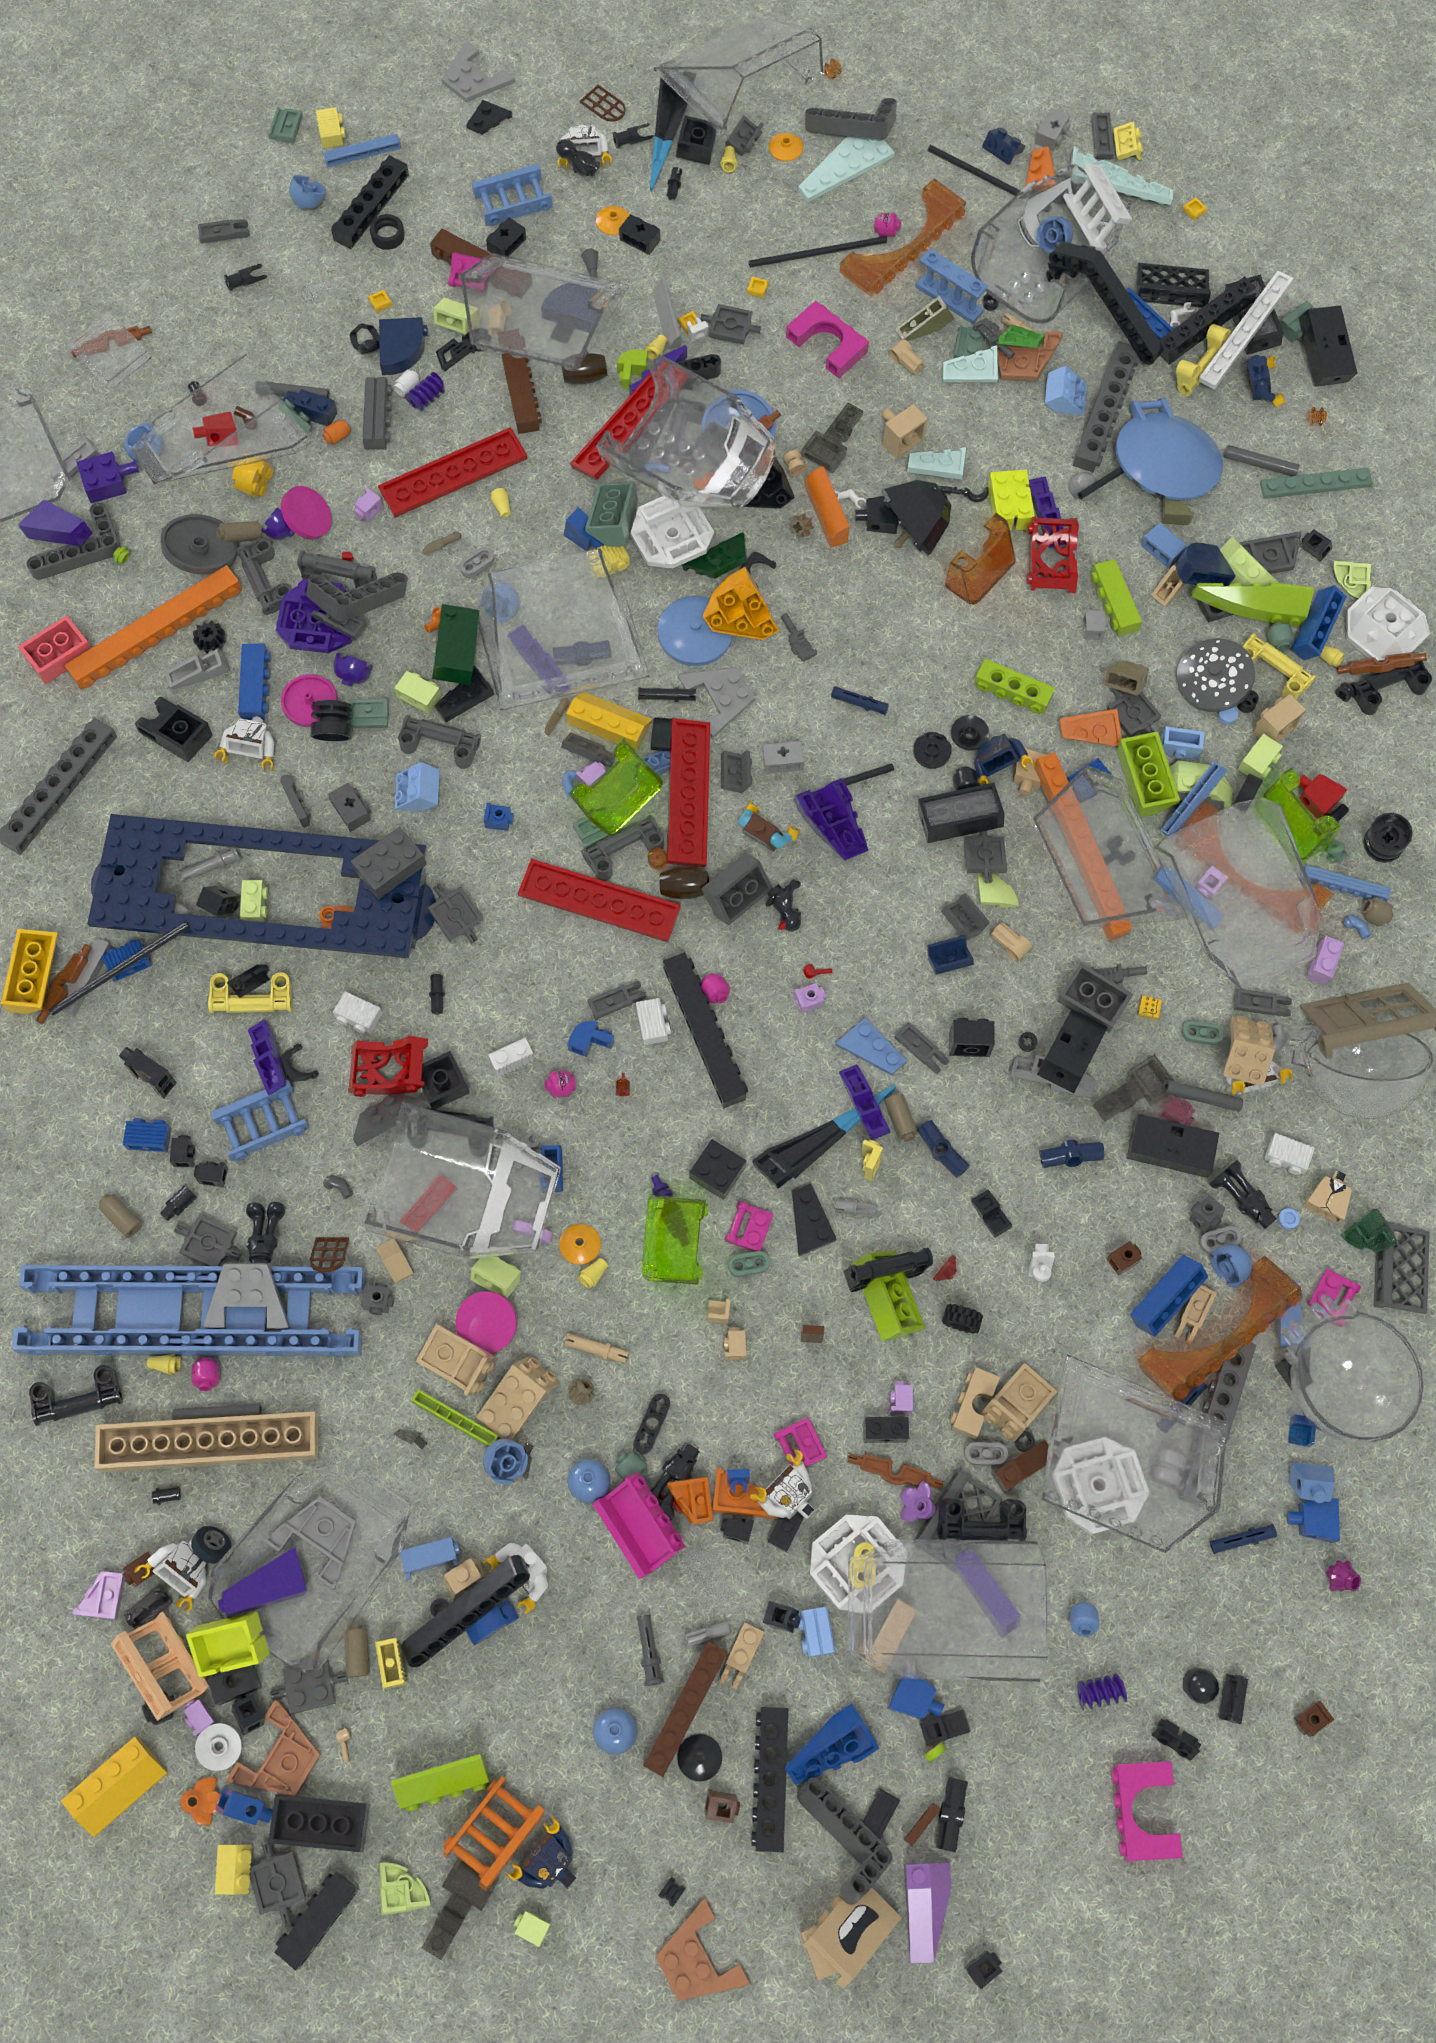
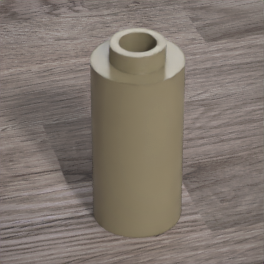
M258 521L220 523L216 531L217 537L222 542L255 541L261 538V526Z
M896 1094L887 1098L884 1102L898 1139H903L904 1142L914 1139L918 1131L904 1094Z
M115 1194L105 1195L99 1201V1210L126 1238L132 1237L141 1229L142 1223Z
M351 1625L349 1630L344 1631L346 1677L368 1676L367 1629H362V1625Z

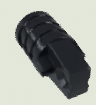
M183 1185L165 1203L167 1206L160 1212V1215L169 1221L173 1216H179L197 1197Z

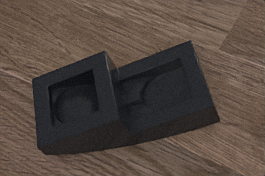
M654 717L651 750L670 752L672 719Z
M989 1189L971 1199L977 1213L994 1238L1012 1228V1223L1002 1212L1000 1204Z
M964 1709L920 1723L927 1746L971 1732Z

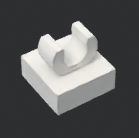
M698 317L695 319L696 325L694 326L690 321L687 322L688 338L691 342L706 336L709 326L706 321L701 322Z

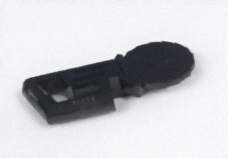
M476 328L470 330L465 336L462 335L460 343L454 338L436 351L441 369L445 372L469 353L475 354V351H484L491 344V337L488 335V331ZM450 350L452 359L446 362L444 354Z

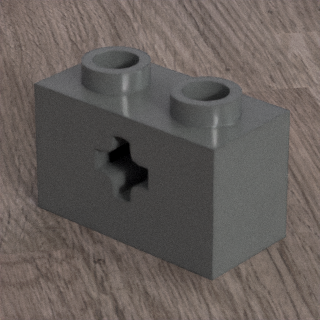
M347 783L328 794L332 805L350 832L371 821L369 817L371 811L365 802L362 804L359 800L361 796L356 787L352 789L350 784Z

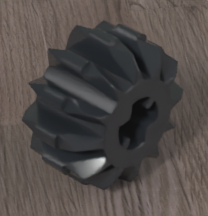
M212 620L209 624L203 621V625H197V630L193 631L194 644L197 645L200 651L204 650L207 654L210 650H216L215 648L222 649V644L226 643L225 631L219 623L214 624Z

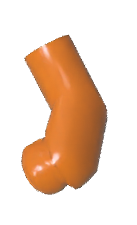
M440 607L433 609L431 622L424 625L427 633L438 629Z

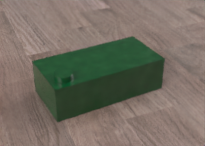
M442 604L432 679L470 685L480 610Z

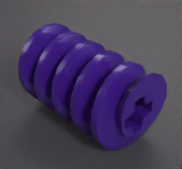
M431 372L425 380H422L420 384L414 387L415 389H411L409 393L405 394L407 402L415 409L423 411L422 404L428 407L429 403L427 400L433 403V396L436 398L440 397L438 391L442 394L445 393L443 381L437 373Z
M1113 1674L1112 1680L1109 1676H1104L1103 1681L1100 1677L1096 1678L1095 1684L1091 1679L1086 1681V1685L1083 1681H1079L1077 1684V1695L1083 1711L1085 1703H1087L1090 1709H1093V1702H1096L1098 1707H1101L1102 1700L1106 1702L1107 1706L1110 1705V1698H1113L1115 1703L1118 1704L1119 1696H1122L1124 1702H1127L1126 1688L1118 1674Z

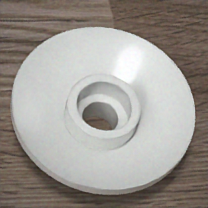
M216 1723L208 1726L199 1734L196 1740L195 1753L198 1761L205 1768L213 1771L229 1768L237 1761L241 1753L242 1744L240 1736L233 1727L227 1724ZM222 1742L223 1749L217 1750L215 1743Z

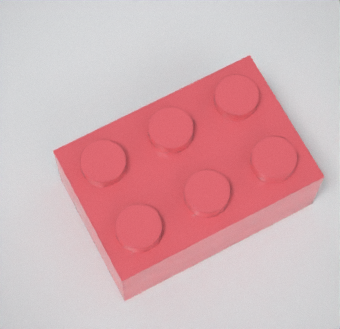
M67 615L18 646L26 661L45 685L67 671L64 666L66 663L91 649L88 641Z

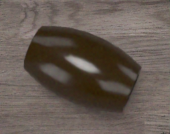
M579 354L561 362L564 383L583 385L599 381L608 376L605 356L601 354Z
M691 867L675 868L662 872L659 879L660 893L662 896L673 899H693L704 896L701 888L709 883L708 871Z

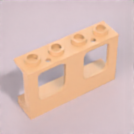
M163 1611L159 1613L156 1619L129 1633L124 1631L118 1634L111 1643V1646L157 1721L183 1707L191 1700L199 1698L209 1688L206 1676L199 1678L192 1655L188 1653L183 1639L177 1635L171 1620L165 1616ZM152 1632H157L169 1651L167 1654L147 1664L142 1659L133 1642ZM176 1669H180L191 1685L192 1690L169 1702L158 1685L157 1680Z

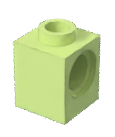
M525 1911L524 1915L519 1913L514 1923V1927L517 1928L514 1934L540 1947L551 1923L529 1911Z

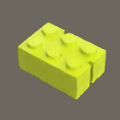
M1027 469L990 472L988 488L995 532L1012 531L1015 517H1017L1015 530L1028 529V523H1032V517L1035 516L1030 487H1028Z
M257 1611L201 1624L186 1634L199 1678L217 1674L219 1671L225 1672L259 1664L270 1654L265 1635H260L263 1629Z

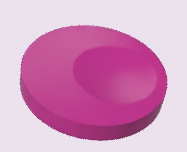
M296 486L291 488L282 497V516L288 527L295 534L305 539L314 540L328 532L332 522L331 512L326 501L319 493L306 486Z
M307 674L296 677L286 685L281 695V706L284 714L291 722L299 726L311 727L312 722L320 721L311 717V713L314 712L311 709V704L322 700L338 701L335 688L330 681L319 675Z
M493 1291L478 1292L469 1296L461 1304L456 1315L458 1335L489 1353L505 1348L513 1340L518 1327L517 1313L513 1304L502 1294Z

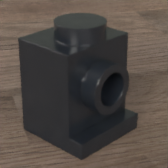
M1315 529L1310 534L1307 533L1301 543L1302 549L1315 557L1319 562L1333 548L1332 541Z
M180 1135L178 1138H172L170 1163L172 1166L195 1167V1163L191 1159V1157L195 1156V1145H192L191 1137Z
M207 1161L206 1164L199 1163V1165L195 1166L194 1177H196L195 1179L199 1184L224 1188L228 1172L227 1165L224 1162H220V1166H218V1163Z
M733 1516L732 1519L723 1518L720 1531L724 1532L723 1538L748 1544L754 1520L750 1519L749 1523H745L746 1519L738 1516Z
M769 1601L762 1623L771 1628L793 1633L794 1628H798L800 1624L799 1611L792 1607Z
M253 1694L248 1697L246 1695L241 1696L234 1701L232 1713L243 1736L264 1725L265 1717ZM245 1712H249L251 1714L245 1718L243 1717V1714Z
M987 1950L964 1967L979 1989L985 1987L1003 1972L999 1967L1002 1962L994 1952L990 1954ZM982 1963H986L988 1965V1970L986 1972H982L980 1970V1965Z

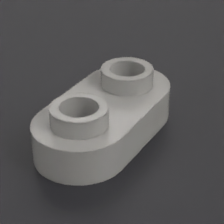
M482 547L460 562L462 575L474 577L491 566L494 562L493 551L490 548Z
M1234 1226L1213 1230L1201 1237L1199 1242L1200 1248L1205 1253L1211 1254L1216 1249L1227 1244L1238 1245L1241 1242L1242 1235ZM1226 1236H1232L1233 1241H1228ZM1207 1241H1211L1213 1247H1209Z
M973 1442L966 1447L964 1457L972 1465L999 1466L1007 1460L1008 1450L1001 1443ZM974 1450L979 1453V1457H972L971 1452ZM998 1451L1000 1458H994L993 1452Z

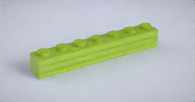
M419 1389L411 1399L413 1404L487 1447L492 1442L499 1440L497 1434Z

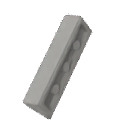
M662 278L654 288L653 296L663 334L667 338V349H673L681 346V335L665 278Z
M94 939L90 946L92 949L86 957L88 962L77 981L69 984L66 998L97 978L104 965L102 955L106 954L108 950L113 949L110 942ZM87 995L62 1011L76 1016Z

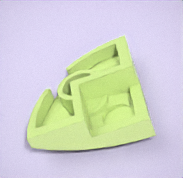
M1346 561L1333 562L1335 577L1349 595L1359 599L1370 589L1371 564Z
M976 873L980 905H999V908L1019 907L1014 890L999 876L992 873L993 882L989 884L988 881L986 884L984 882V874Z
M379 1863L381 1915L407 1912L430 1906V1899L422 1881L419 1878L415 1881L407 1873L408 1869L401 1865Z

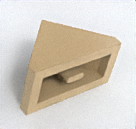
M1175 565L1170 568L1151 594L1164 607L1185 587V583H1182L1178 576Z
M394 1238L376 1247L395 1284L414 1274Z

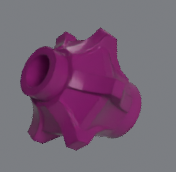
M1338 1560L1335 1566L1331 1565L1327 1569L1326 1575L1330 1579L1329 1589L1331 1591L1339 1590L1342 1592L1350 1590L1354 1592L1360 1587L1361 1576L1352 1569L1350 1561L1346 1560L1342 1563V1561Z

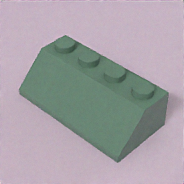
M598 483L585 531L606 546H626L638 503L635 483Z

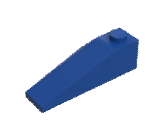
M851 1703L828 1720L786 1765L785 1770L796 1785L810 1778L818 1777L822 1771L833 1768L835 1771L841 1768V1764L850 1761L853 1763L862 1761L880 1748Z

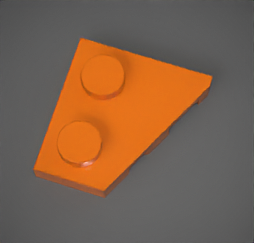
M708 1477L667 1482L669 1490L690 1524L713 1521Z

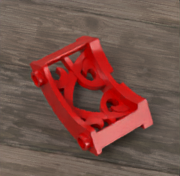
M1032 517V523H1028L1030 551L1029 573H1027L1026 582L1030 584L1031 591H1035V588L1068 589V593H1076L1078 571L1077 559H1075L1073 550H1077L1079 530L1077 518L1054 519ZM1051 525L1052 535L1049 536L1048 530L1044 528V535L1040 536L1038 534V526ZM1056 526H1069L1056 532ZM1059 539H1060V541H1059L1060 544L1063 543V542L1066 544V547H1065V548H1061V547L1059 546V544H1058V540H1059ZM1036 542H1037L1038 544H1040V546L1037 548V550H1036ZM1052 543L1056 552L1066 557V559L1059 561L1054 566V569L1047 566L1040 557L1044 550ZM1060 566H1062V567H1064V568L1066 569L1065 571H1062V570L1060 569L1059 572H1057V569H1058Z
M408 1035L403 1039L393 1041V1045L384 1046V1042L357 1040L351 1046L352 1057L348 1093H354L353 1095L356 1097H365L366 1094L393 1095L417 1092L418 1089L424 1087V1082L421 1081L423 1050L428 1047V1039ZM358 1055H361L364 1065L357 1066ZM378 1056H382L380 1062L377 1061ZM391 1056H394L395 1061L403 1067L392 1080L388 1081L377 1069L385 1067L389 1063ZM357 1072H369L360 1076L362 1080L368 1079L366 1084H356Z

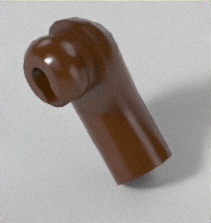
M236 406L234 415L243 419L246 428L250 430L255 429L257 422L254 414L251 411Z

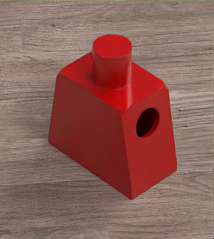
M231 411L205 416L202 418L203 426L192 427L194 439L206 438L208 446L238 445L236 426Z
M1319 774L1313 781L1307 776L1302 775L1296 782V784L1304 789L1299 800L1319 822L1343 798L1348 790L1323 774Z

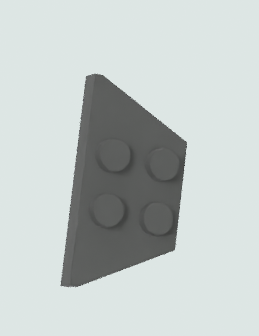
M1300 531L1239 543L1270 574L1294 569L1302 533Z
M400 1094L388 1096L382 1102L375 1106H370L360 1113L353 1140L358 1147L428 1107L422 1099Z

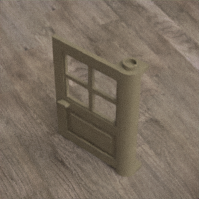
M1409 983L1354 994L1345 993L1344 996L1300 1004V1009L1324 1034L1318 1037V1045L1326 1059L1332 1058L1333 1048L1432 1028L1436 1031V1008ZM1403 994L1410 1002L1391 1005L1384 997ZM1378 999L1385 1007L1366 1010L1359 1002ZM1415 1005L1423 1014L1403 1017L1396 1009ZM1390 1011L1397 1019L1378 1023L1370 1014Z

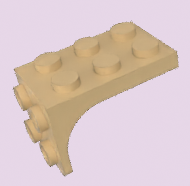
M1231 1016L1229 1023L1231 1046L1224 1069V1076L1261 1086L1265 1082L1275 1052L1272 1027L1264 1021L1254 1022L1244 1016Z
M436 1324L416 1362L463 1389V1395L468 1397L476 1395L483 1390L486 1384L484 1379L487 1373L490 1375L496 1366L494 1362L496 1356L442 1325Z
M526 1357L511 1366L476 1417L501 1439L508 1438L514 1440L540 1402L560 1384L557 1376L551 1371H546L540 1366V1362L533 1357Z
M1024 1363L1000 1392L989 1402L981 1414L984 1415V1419L989 1424L995 1425L1001 1430V1434L1006 1439L1015 1442L1057 1393V1390Z

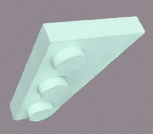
M997 345L992 346L991 349L977 351L972 355L961 356L943 362V382H997Z
M966 447L960 448L959 451L946 449L942 453H933L932 451L910 453L907 472L962 480Z

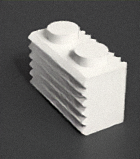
M346 991L333 1011L337 1022L342 1025H347V1023L353 1025V1028L362 1034L365 1032L371 1034L382 1016L380 1007Z
M660 998L636 1002L643 1044L649 1045L668 1041V1034H671L669 1022L665 1023L664 1016L667 1015L665 1004H661Z
M526 1038L488 1054L490 1063L499 1078L501 1075L504 1076V1074H508L512 1070L515 1071V1069L523 1067V1065L526 1066L527 1063L534 1062L533 1052Z
M1275 1133L1270 1139L1264 1160L1269 1161V1165L1280 1168L1282 1166L1287 1168L1291 1174L1300 1175L1308 1170L1315 1148Z

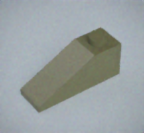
M938 296L896 327L895 330L901 339L909 341L941 330L955 318L941 297Z

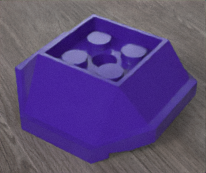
M308 579L300 581L298 586L282 597L275 631L290 649L329 654L352 643L353 639L324 623H315L318 620L311 615L314 610L324 615L327 613L307 597ZM331 582L343 593L347 592L342 583Z

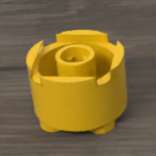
M244 454L245 458L243 460L239 459L234 467L232 479L235 480V485L232 484V487L255 498L263 497L267 492V484L273 476L274 469L270 468L268 462L252 455Z

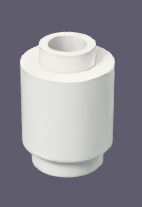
M406 370L395 381L394 391L399 396L404 397L411 389H415L414 387L417 384H420L419 375L413 370Z

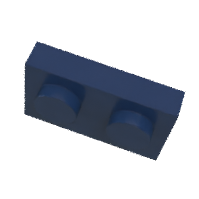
M1003 128L990 130L982 147L1006 164H1011L1014 156L1022 153L1026 146L1021 143L1020 139L1007 134L1008 132Z
M965 935L927 946L928 961L935 975L974 965V959L967 948Z

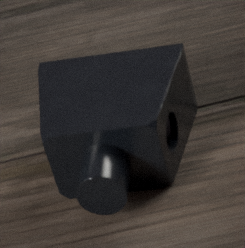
M884 496L866 499L865 509L855 510V521H866L867 531L897 534V515L892 508L889 509L883 502Z

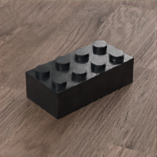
M275 1794L268 1843L364 1852L370 1804Z

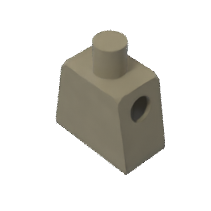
M1122 661L1107 668L1105 686L1138 696L1146 686L1149 668L1129 661Z

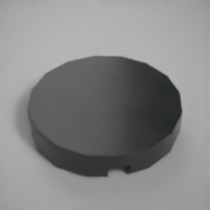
M927 732L916 739L913 746V755L921 766L928 769H937L949 761L952 753L951 744L944 735L937 732Z

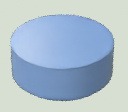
M1236 707L1218 712V719L1226 725L1233 724L1238 717Z
M1291 1208L1282 1210L1278 1215L1279 1225L1286 1230L1294 1229L1300 1222L1299 1214Z

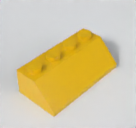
M584 691L574 697L566 712L567 724L636 752L653 721L649 717Z
M17 929L1 1005L7 1012L30 1014L42 1010L58 938L57 932Z
M133 1737L65 1796L61 1802L71 1816L95 1837L168 1772L142 1738Z

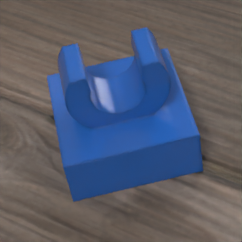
M749 1469L727 1470V1485H731V1493H735L736 1485H741L743 1493H746L747 1484H749L750 1480Z

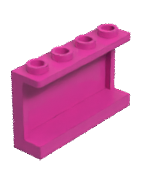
M639 1472L626 1477L625 1481L607 1496L598 1499L592 1504L639 1579L653 1573L686 1547L681 1536L672 1526L669 1517L664 1513L657 1498L652 1494L645 1479Z

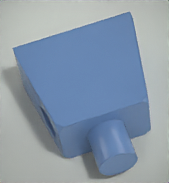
M1292 1462L1288 1482L1301 1499L1314 1500L1317 1503L1330 1502L1335 1484L1334 1468Z

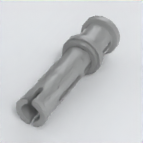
M230 847L221 852L216 851L214 856L181 869L180 873L186 882L212 869L224 868L226 864L235 860L240 861L241 858L237 849Z

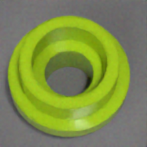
M126 546L118 547L113 554L115 557L114 562L124 564L129 558L130 552Z

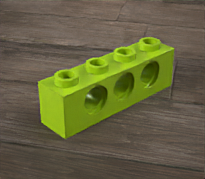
M986 658L974 682V686H977L981 691H989L998 698L1008 699L1017 706L1027 707L1032 712L1043 715L1055 691L1053 686Z

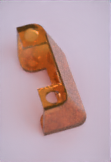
M995 513L984 525L990 531V534L983 544L984 553L978 560H974L961 550L949 563L945 587L969 604L979 603L1016 562L1008 521L998 513ZM965 559L968 565L964 567L959 566L957 561Z

